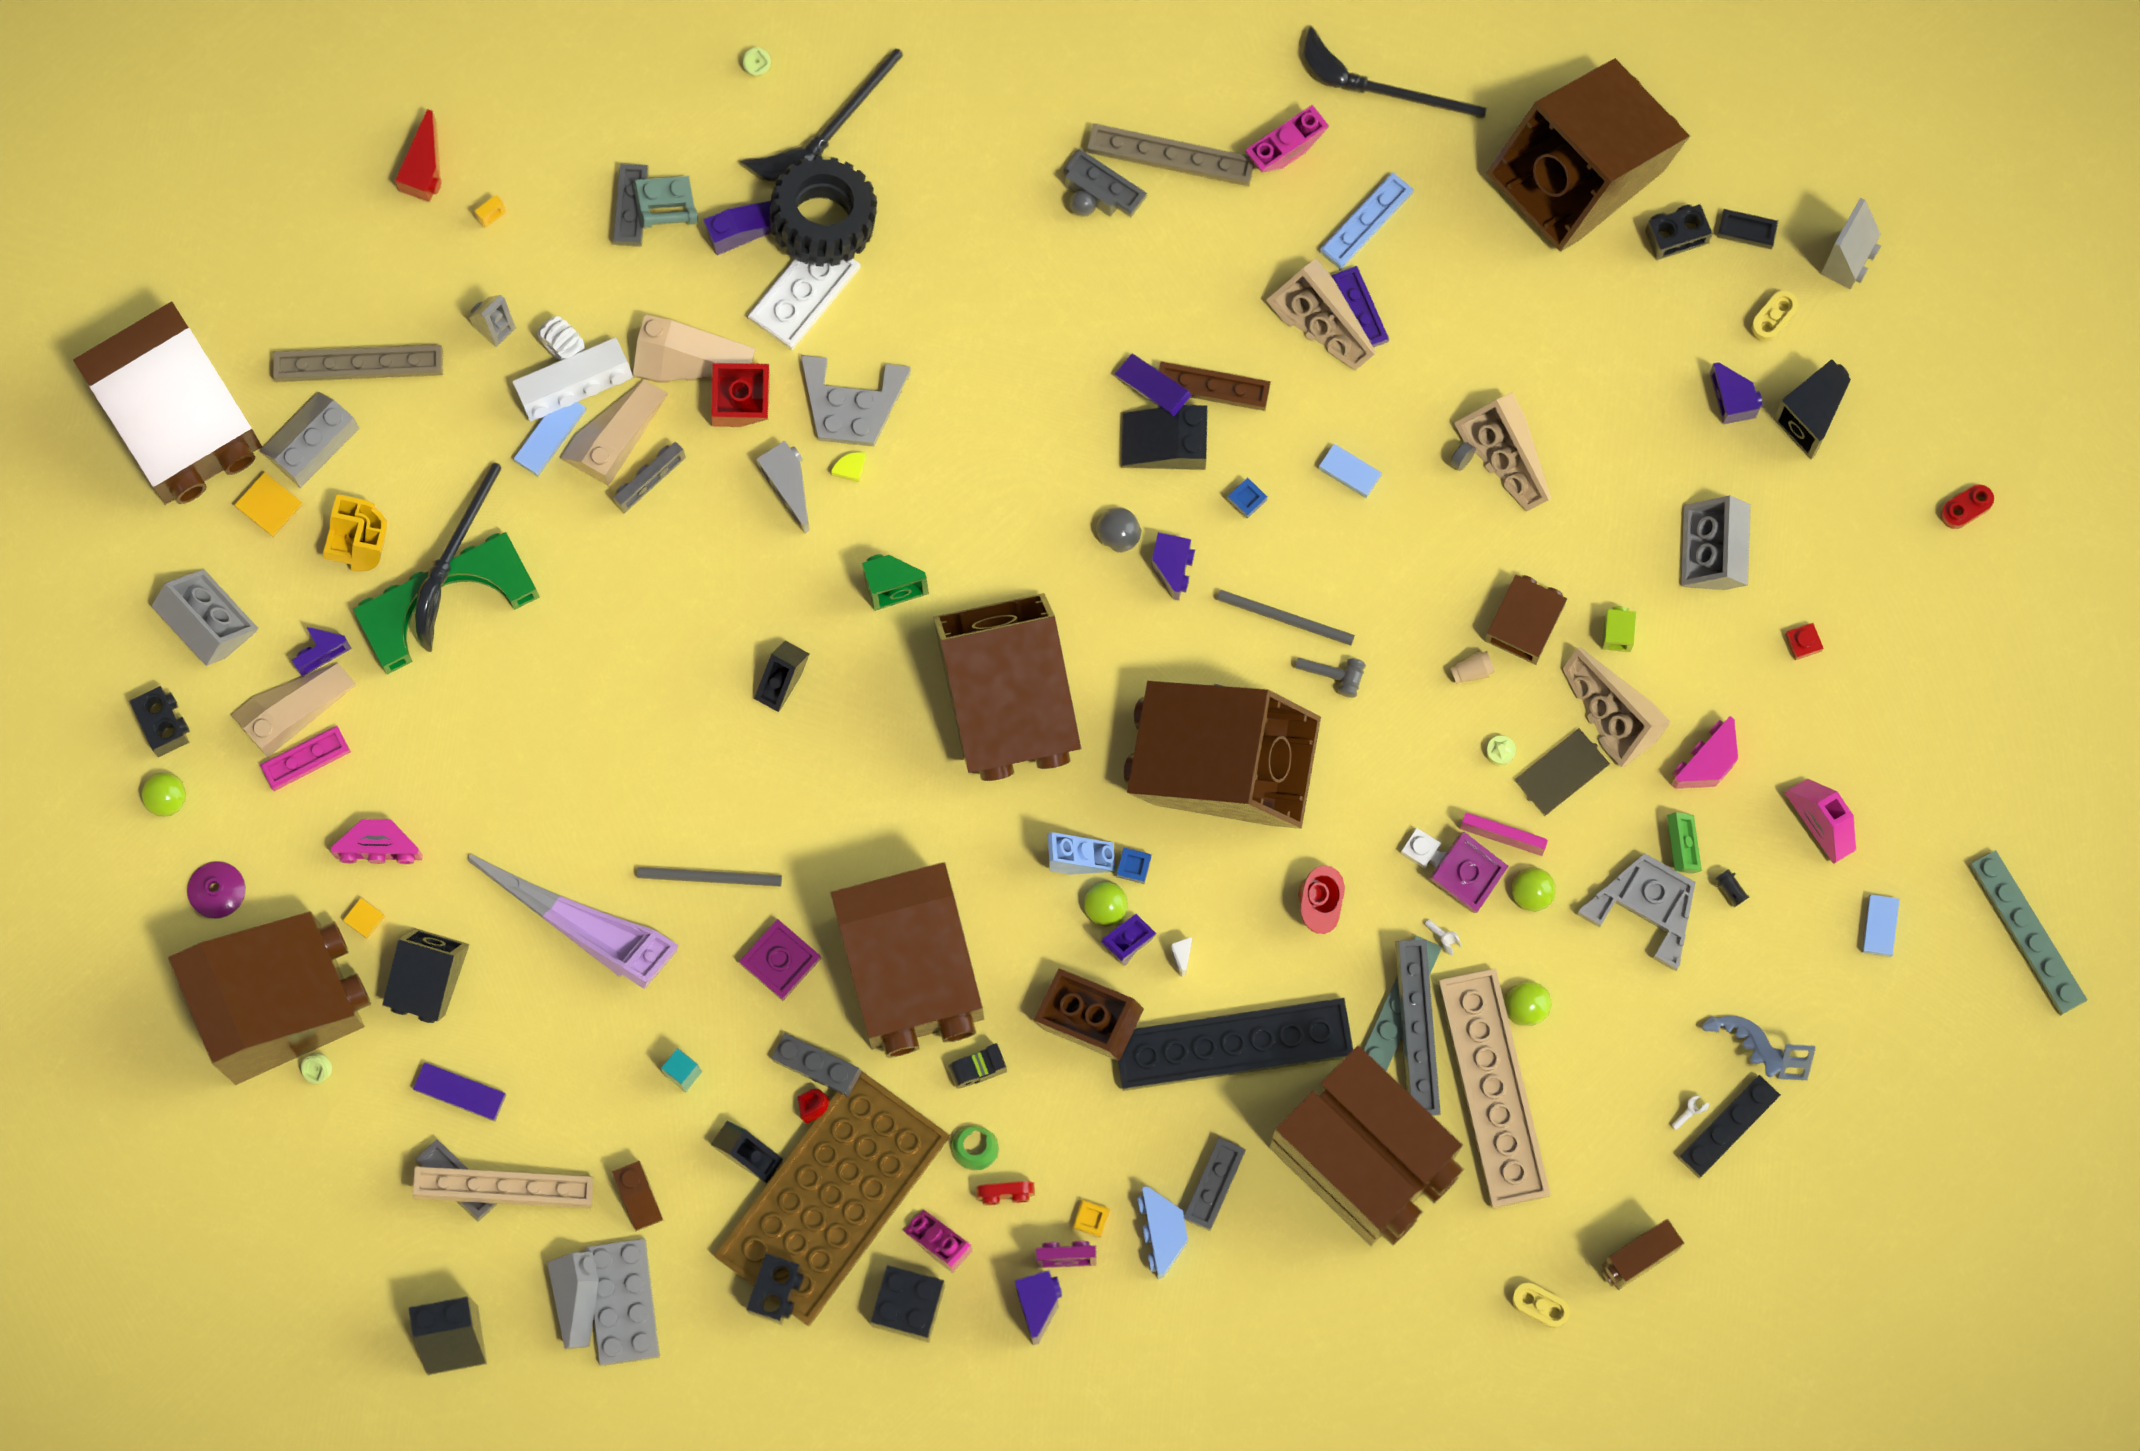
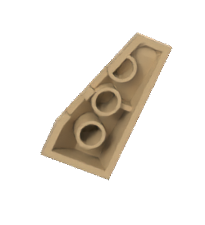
M645 314L637 339L633 377L658 383H668L670 380L681 379L693 381L696 378L712 377L713 363L752 364L756 350L755 348L672 320Z
M1581 647L1575 650L1563 667V671L1577 698L1582 699L1589 713L1587 715L1589 722L1595 724L1601 736L1599 741L1602 747L1621 767L1627 766L1654 745L1671 723L1653 702Z

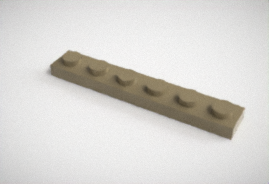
M1093 124L1087 153L1244 186L1250 185L1254 162L1247 155L1099 124Z
M442 345L274 352L273 378L275 382L443 375Z

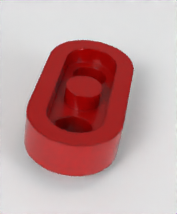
M1978 484L1949 500L1941 511L1942 522L1951 529H1960L1987 513L1994 503L1992 490L1985 485ZM1976 495L1984 496L1985 501H1978ZM1959 509L1962 515L1957 516L1952 510Z
M1029 1181L986 1184L976 1187V1199L981 1200L983 1205H998L1002 1199H1012V1203L1029 1202L1030 1197L1035 1195L1034 1182Z

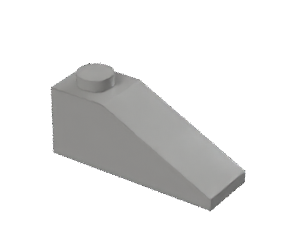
M502 295L488 297L484 302L477 303L471 310L469 318L472 326L495 347L516 329L506 300Z
M783 441L757 458L758 468L806 534L810 529L800 464L803 459L794 446L790 448Z
M575 1252L547 1262L565 1349L589 1347L599 1282L593 1252Z

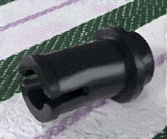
M1728 869L1715 878L1718 883L1716 887H1721L1735 908L1747 900L1749 895L1746 894L1734 877L1736 873H1731Z

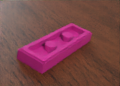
M335 726L260 764L272 790L276 791L351 753L339 727Z
M1465 813L1460 827L1461 830L1543 856L1548 842L1546 838L1470 813Z

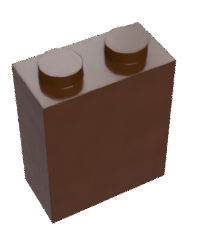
M1515 575L1486 634L1485 642L1536 665L1565 607L1567 598L1555 588L1548 587L1546 589L1538 585L1537 581L1529 576L1522 575L1520 577Z
M1667 1218L1608 1257L1602 1265L1604 1268L1602 1274L1611 1287L1615 1285L1620 1290L1676 1253L1685 1243Z

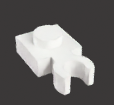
M1416 828L1401 851V855L1426 869L1429 863L1433 864L1434 869H1436L1447 852H1439L1438 849L1441 843Z

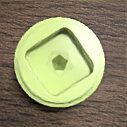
M752 48L744 55L743 65L750 74L762 75L769 70L771 58L764 49Z
M1506 736L1492 738L1486 749L1490 762L1498 766L1509 764L1516 753L1514 742Z
M313 1053L302 1061L301 1072L308 1082L319 1084L330 1077L332 1066L325 1055Z

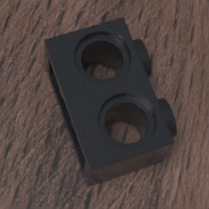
M1691 204L1684 205L1678 208L1676 212L1667 215L1666 213L1656 214L1650 218L1645 229L1656 260L1709 244L1712 236L1711 228L1701 204L1695 206ZM1692 222L1697 228L1689 229L1684 223ZM1665 230L1671 236L1667 238L1662 237L1658 231Z
M159 686L130 700V704L150 747L158 758L190 743L186 736V733L190 732L189 727L183 716L178 718L174 710L179 706L172 692L166 693ZM154 704H163L162 709L158 713H150ZM174 728V732L170 737L162 738V733L165 729Z
M766 1253L746 1309L748 1314L780 1325L783 1324L784 1318L789 1319L795 1302L791 1301L794 1290H800L804 1279V1274L800 1273L802 1270L800 1264ZM779 1269H786L790 1272V1277L785 1283L774 1281V1274ZM770 1297H776L780 1300L778 1309L773 1312L764 1309V1303Z

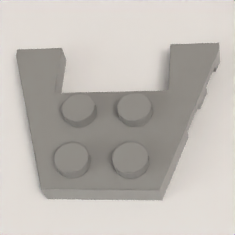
M802 355L818 440L875 446L890 416V412L911 374V367L885 364L882 391L825 386L827 358Z
M1644 853L1613 882L1581 907L1577 915L1600 928L1613 904H1619L1667 932L1653 959L1677 971L1680 966L1696 882Z

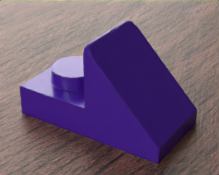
M307 627L317 646L301 650L292 661L303 677L352 648L343 635Z
M1135 914L1105 936L1101 942L1125 966L1133 955L1149 943L1157 933Z

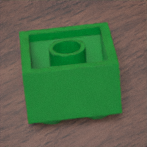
M874 555L866 560L867 562L862 563L865 582L875 611L929 594L925 572L891 555Z

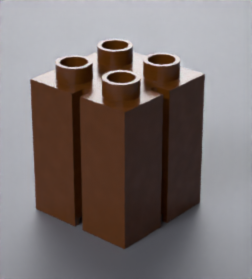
M1357 1045L1320 1083L1325 1091L1320 1096L1312 1091L1275 1129L1269 1148L1370 1246L1381 1236L1394 1246L1418 1221L1417 1218L1423 1213L1413 1202L1424 1194L1435 1204L1459 1179L1458 1176L1464 1169L1454 1159L1463 1144L1364 1049Z

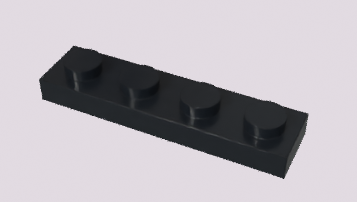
M1759 1074L1678 1159L1700 1179L1781 1094Z

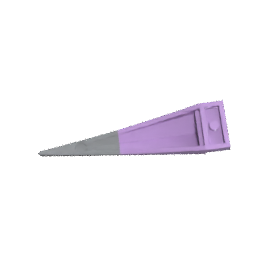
M468 855V861L616 975L619 977L621 975L625 976L643 989L649 985L677 952L678 945L653 929L584 906L525 881L474 855Z

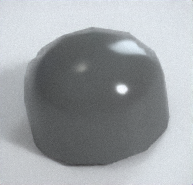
M1125 508L1107 509L1098 518L1096 532L1102 544L1114 549L1118 553L1133 549L1140 541L1142 530L1136 516Z

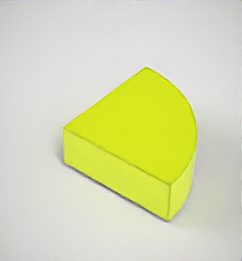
M856 452L842 457L834 465L831 472L832 476L859 482L866 460V453Z

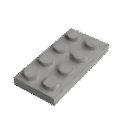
M639 1239L586 1247L587 1252H593L599 1280L594 1319L600 1365L606 1366L660 1358L646 1240Z

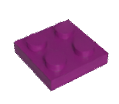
M1460 832L1429 879L1471 912L1477 913L1509 866L1467 833Z
M777 919L739 963L779 999L784 1001L822 958Z
M1089 1241L1072 1242L1071 1247H1060L1058 1242L1043 1243L1042 1248H1036L1037 1268L1096 1266V1245L1090 1246Z

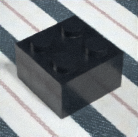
M887 1265L870 1322L872 1327L930 1342L945 1289L944 1280Z

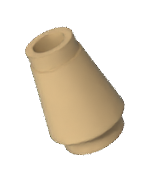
M1478 651L1456 666L1451 667L1456 684L1489 678V674L1495 673L1487 651L1483 653Z

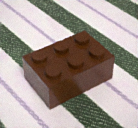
M1059 968L1034 1021L1049 1033L1120 1061L1144 1008L1134 998Z

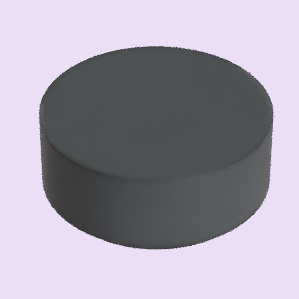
M1468 442L1461 444L1451 458V466L1458 471L1463 470L1474 456L1476 448Z

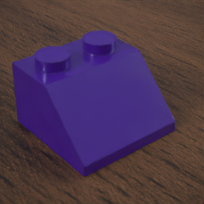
M1049 1270L1015 1281L1016 1291L1033 1345L1040 1343L1059 1307L1058 1298H1062L1057 1276L1051 1278Z

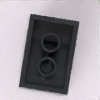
M1183 405L1174 417L1162 408L1123 413L1121 468L1206 470L1208 405Z

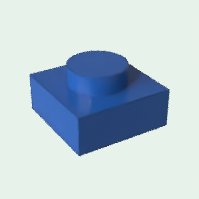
M1247 478L1228 495L1227 500L1248 519L1267 501L1268 496Z
M1123 848L1117 878L1145 884L1152 854Z

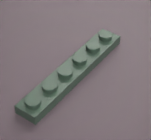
M1995 850L1969 865L1970 869L2059 1015L2061 1016L2087 1001L2086 996L1998 852Z
M1417 935L1414 940H1425ZM1427 940L1430 976L1442 947ZM1398 975L1364 1048L1385 1071H1387L1403 1036Z

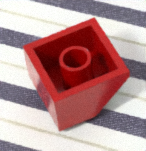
M713 363L711 411L713 427H743L768 420L769 364Z

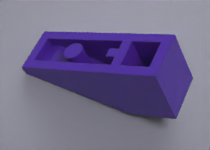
M771 201L731 208L703 219L706 232L716 254L720 255L772 233L770 229L771 221L769 220Z

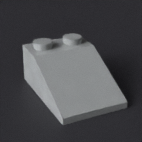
M1859 199L1836 240L1821 275L1850 290L1855 281L1861 283L1868 270L1864 266L1867 259L1869 258L1873 261L1881 247L1877 244L1881 234L1866 200Z

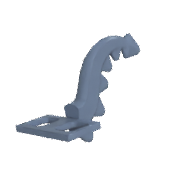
M1710 1016L1703 1023L1702 1030L1719 1032L1720 1027L1724 1026L1727 1032H1731L1733 1028H1736L1737 1038L1748 1037L1743 1041L1742 1046L1746 1049L1754 1050L1750 1062L1752 1064L1764 1063L1766 1076L1773 1077L1778 1073V1079L1808 1080L1815 1046L1786 1044L1783 1053L1782 1049H1775L1770 1045L1765 1033L1758 1025L1742 1017L1724 1016L1715 1018ZM1792 1050L1808 1051L1807 1057H1790L1789 1054ZM1789 1067L1804 1069L1803 1074L1800 1075L1785 1074L1786 1068Z

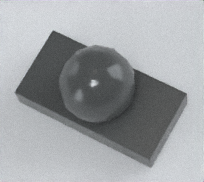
M1070 170L1065 176V187L1074 193L1070 198L1069 206L1075 215L1080 217L1089 216L1094 212L1095 208H1098L1108 216H1112L1116 210V198L1074 170Z

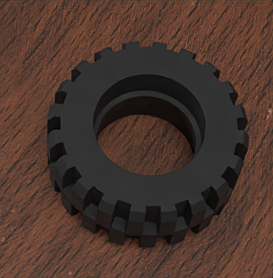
M823 156L814 157L812 161L805 158L798 161L797 167L792 164L786 168L785 174H781L776 180L769 211L770 229L772 234L776 236L777 244L781 248L786 247V253L792 258L795 256L800 257V262L808 264L810 261L816 263L815 266L824 267V263H830L831 266L840 265V261L843 259L845 262L854 259L855 253L860 254L865 249L866 243L870 242L877 213V197L873 193L874 188L871 182L865 181L866 175L859 169L857 171L853 170L854 165L846 161L843 164L838 162V158L830 157V160H825ZM826 198L841 205L847 212L848 217L836 224L820 225L806 219L800 213L798 206L810 199Z

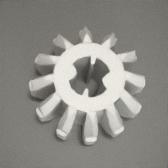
M553 316L551 319L546 320L537 331L543 346L560 361L568 359L585 349L583 339L579 336V333L559 316Z

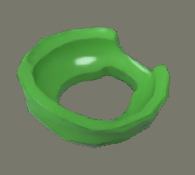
M969 1125L959 1129L953 1136L951 1151L957 1163L964 1168L983 1170L996 1160L999 1146L994 1133L980 1126ZM974 1131L981 1132L987 1136L986 1149L979 1155H971L964 1149V1140Z

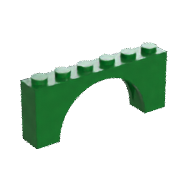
M507 532L493 534L485 540V543L462 550L459 556L452 559L450 563L451 570L448 573L447 580L441 585L443 587L457 582H475L489 586L501 593L514 610L540 598ZM429 571L425 573L418 572L412 575L406 583L400 586L392 585L384 590V594L374 599L372 597L366 598L358 604V607L353 609L387 675L413 662L407 645L408 626L416 610L418 592L422 583L428 578Z

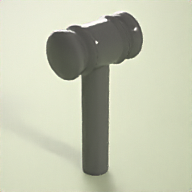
M1298 658L1295 669L1341 681V686L1338 689L1339 694L1347 698H1355L1366 664L1360 659L1349 658L1346 662L1347 666L1343 670Z

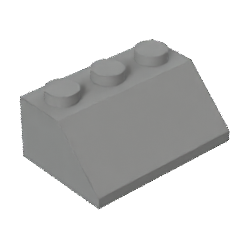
M318 392L260 450V453L301 488L359 430V427L354 417L336 401Z
M1729 495L1684 505L1681 586L1717 590L1748 586L1751 504Z
M204 569L165 583L152 604L153 609L206 666L227 658L259 629Z

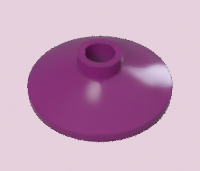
M211 862L198 868L190 878L187 889L188 899L192 907L199 914L214 919L223 918L235 912L242 904L246 892L245 881L241 873L234 866L225 862ZM213 883L219 884V889L216 892H210V886Z

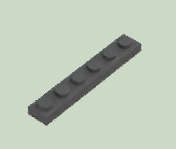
M1427 940L1395 942L1407 1092L1432 1116H1438L1441 1113Z

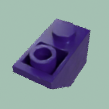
M1158 532L1152 557V568L1173 600L1179 601L1181 592H1187L1190 576L1185 575L1187 565H1193L1195 549H1191V539Z

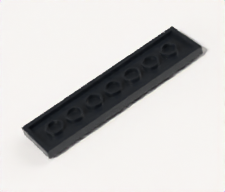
M1345 998L1134 1029L1122 1057L1118 1061L1122 1091L1346 1058L1352 1052L1353 1044Z

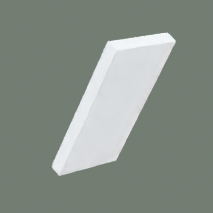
M797 256L751 311L748 319L793 351L861 268L857 261L852 259L845 262L843 259L840 261V265L831 266L830 263H824V267L815 266L816 263L810 261L808 264L800 262V257Z

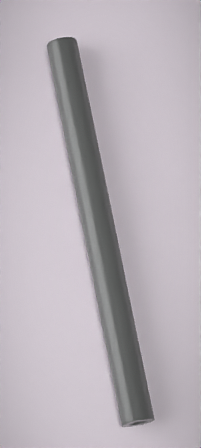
M1221 589L1217 597L1218 601L1350 646L1355 637L1353 634Z
M638 867L637 878L782 886V875Z

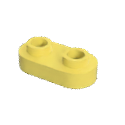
M1788 291L1775 293L1756 315L1752 323L1754 336L1762 341L1775 339L1793 318L1798 309L1796 296ZM1778 305H1785L1787 310L1781 311ZM1762 325H1767V326H1769V327H1770V331H1764V330H1762L1761 326H1762Z
M1521 1284L1513 1293L1512 1300L1515 1308L1547 1327L1559 1328L1569 1319L1570 1309L1568 1304L1563 1299L1535 1284ZM1529 1294L1533 1299L1532 1303L1525 1304L1522 1301V1296ZM1549 1309H1557L1559 1317L1551 1318L1549 1316Z

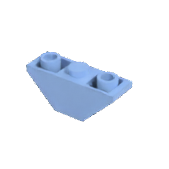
M1053 832L1048 833L1051 872L1072 875L1115 871L1114 845L1112 842Z
M1143 1187L1142 1196H1138L1137 1199L1140 1214L1146 1213L1148 1225H1143L1145 1242H1151L1153 1254L1148 1255L1151 1272L1156 1271L1158 1279L1165 1277L1188 1242L1183 1210L1151 1188Z

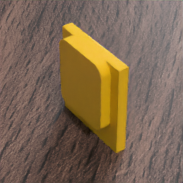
M264 472L238 500L235 507L274 537L303 503Z

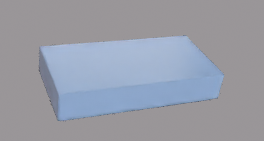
M1335 444L1319 466V470L1365 498L1368 497L1382 475L1380 471Z
M1872 894L1869 896L1862 953L1892 957L1899 899Z

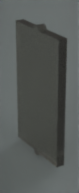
M1579 728L1514 781L1527 795V801H1532L1541 813L1546 816L1607 768L1610 763L1599 752L1597 744L1592 743Z

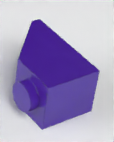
M1720 362L1713 363L1710 376L1723 425L1756 418L1763 403L1759 391H1755L1753 382Z

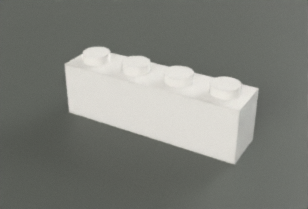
M615 337L512 382L531 422L561 408L571 406L573 403L589 396H594L610 387L620 385L633 378V375Z

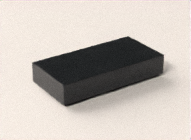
M1724 209L1717 238L1772 250L1778 220Z

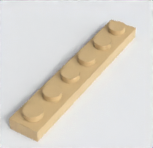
M415 1167L413 1199L591 1209L593 1177Z

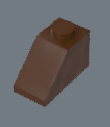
M640 1161L612 1171L636 1231L664 1221L645 1169Z

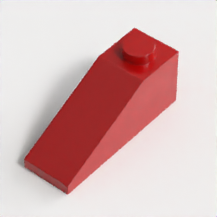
M427 109L395 180L399 192L427 202L431 201L433 194L437 195L442 183L440 179L437 121L433 111Z

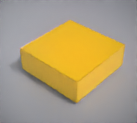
M497 194L474 210L479 223L484 228L488 227L506 212L504 204Z
M360 898L343 921L368 939L385 916Z
M1082 1200L1073 1229L1101 1238L1110 1209Z

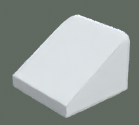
M1192 937L1173 943L1171 946V954L1181 976L1186 975Z

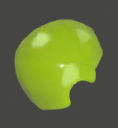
M159 773L149 778L142 789V800L146 809L156 816H172L180 811L186 800L183 781L170 773Z
M1529 867L1520 870L1512 880L1513 899L1524 910L1537 912L1546 909L1555 898L1554 880L1549 873L1541 868Z
M1105 881L1095 884L1086 893L1084 907L1087 916L1093 923L1109 926L1117 924L1125 916L1128 901L1124 890L1119 885Z
M1536 982L1519 983L1506 994L1504 1000L1508 1018L1519 1026L1541 1023L1549 1016L1552 1006L1550 993L1545 987Z

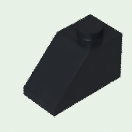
M785 640L771 654L754 699L779 712L800 679L810 653Z
M726 1121L711 1143V1146L729 1160L765 1183H768L783 1158L746 1129L729 1121Z

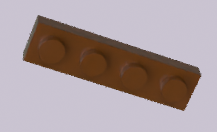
M1160 361L1159 371L1188 390L1192 395L1190 398L1261 411L1266 410L1271 381Z

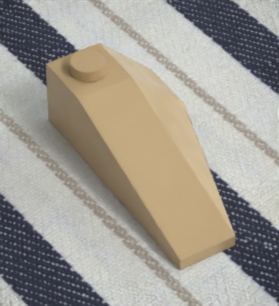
M1317 259L1306 265L1266 299L1283 322L1291 327L1293 325L1306 333L1305 336L1311 341L1316 340L1327 347L1329 353L1354 370H1357L1376 354L1375 349L1334 279Z
M642 380L578 432L563 453L561 460L610 486L668 393L646 380Z
M1513 392L1454 422L1464 443L1468 442L1476 448L1474 454H1477L1487 464L1485 467L1490 473L1494 472L1504 482V487L1527 511L1551 499L1526 417Z
M336 663L254 696L231 716L268 758L355 687L356 683Z

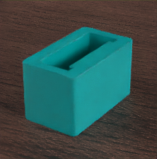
M678 1048L661 1068L665 1077L684 1092H687L702 1073L699 1065Z

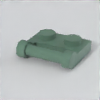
M689 176L634 181L633 187L642 228H651L652 225L683 222H686L687 225L697 224L698 215L694 207ZM681 206L684 209L681 212L651 214L649 209Z

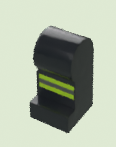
M997 1043L973 1055L954 1061L948 1066L957 1089L978 1084L1007 1072L1006 1064Z

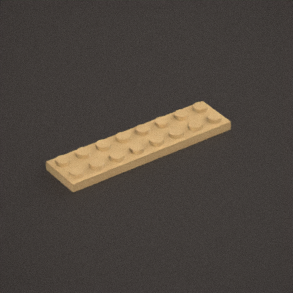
M1496 968L1439 980L1438 984L1492 1209L1550 1197L1551 1194Z

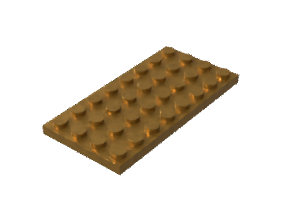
M862 1072L848 1097L836 1092L829 1102L827 1111L815 1120L714 1254V1257L753 1286H755L766 1253L800 1264L802 1268L800 1273L804 1274V1279L800 1290H794L791 1301L795 1302L792 1315L809 1327L949 1140L950 1135ZM779 1269L774 1274V1281L785 1283L790 1277V1272L786 1269ZM770 1297V1299L780 1305L778 1298Z

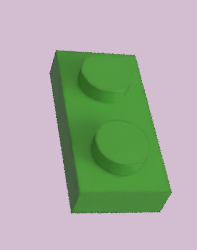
M1678 812L1667 815L1668 833L1671 839L1672 861L1675 871L1692 874L1702 871L1694 815Z

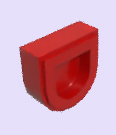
M812 1089L797 1096L801 1119L806 1124L821 1117L828 1109L829 1098L820 1089Z

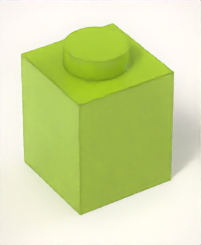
M1622 606L1607 609L1604 617L1602 650L1631 652L1635 637V611H1629V608Z

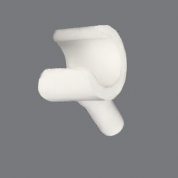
M1431 920L1425 923L1441 939L1447 954H1454L1450 944L1456 943L1459 947H1462L1459 937L1455 932H1445Z
M1702 1095L1689 1099L1688 1108L1671 1124L1676 1130L1694 1114L1705 1112L1709 1108V1103L1703 1105L1701 1109L1696 1107V1100Z

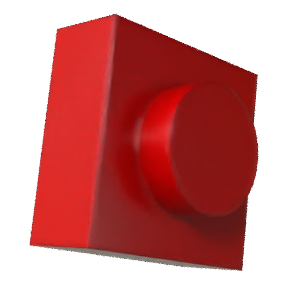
M1814 623L1787 631L1785 634L1795 661L1820 653L1824 649Z

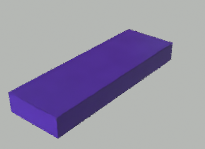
M1358 266L1331 275L1373 348L1389 342L1387 332Z
M1133 353L1115 373L1119 380L1173 417L1192 396L1188 390Z
M425 1062L413 1088L418 1093L494 1122L506 1097L504 1092Z

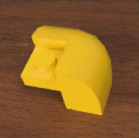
M336 495L330 516V530L323 552V559L351 564V571H369L378 566L386 540L387 519L375 508L374 503L359 498Z

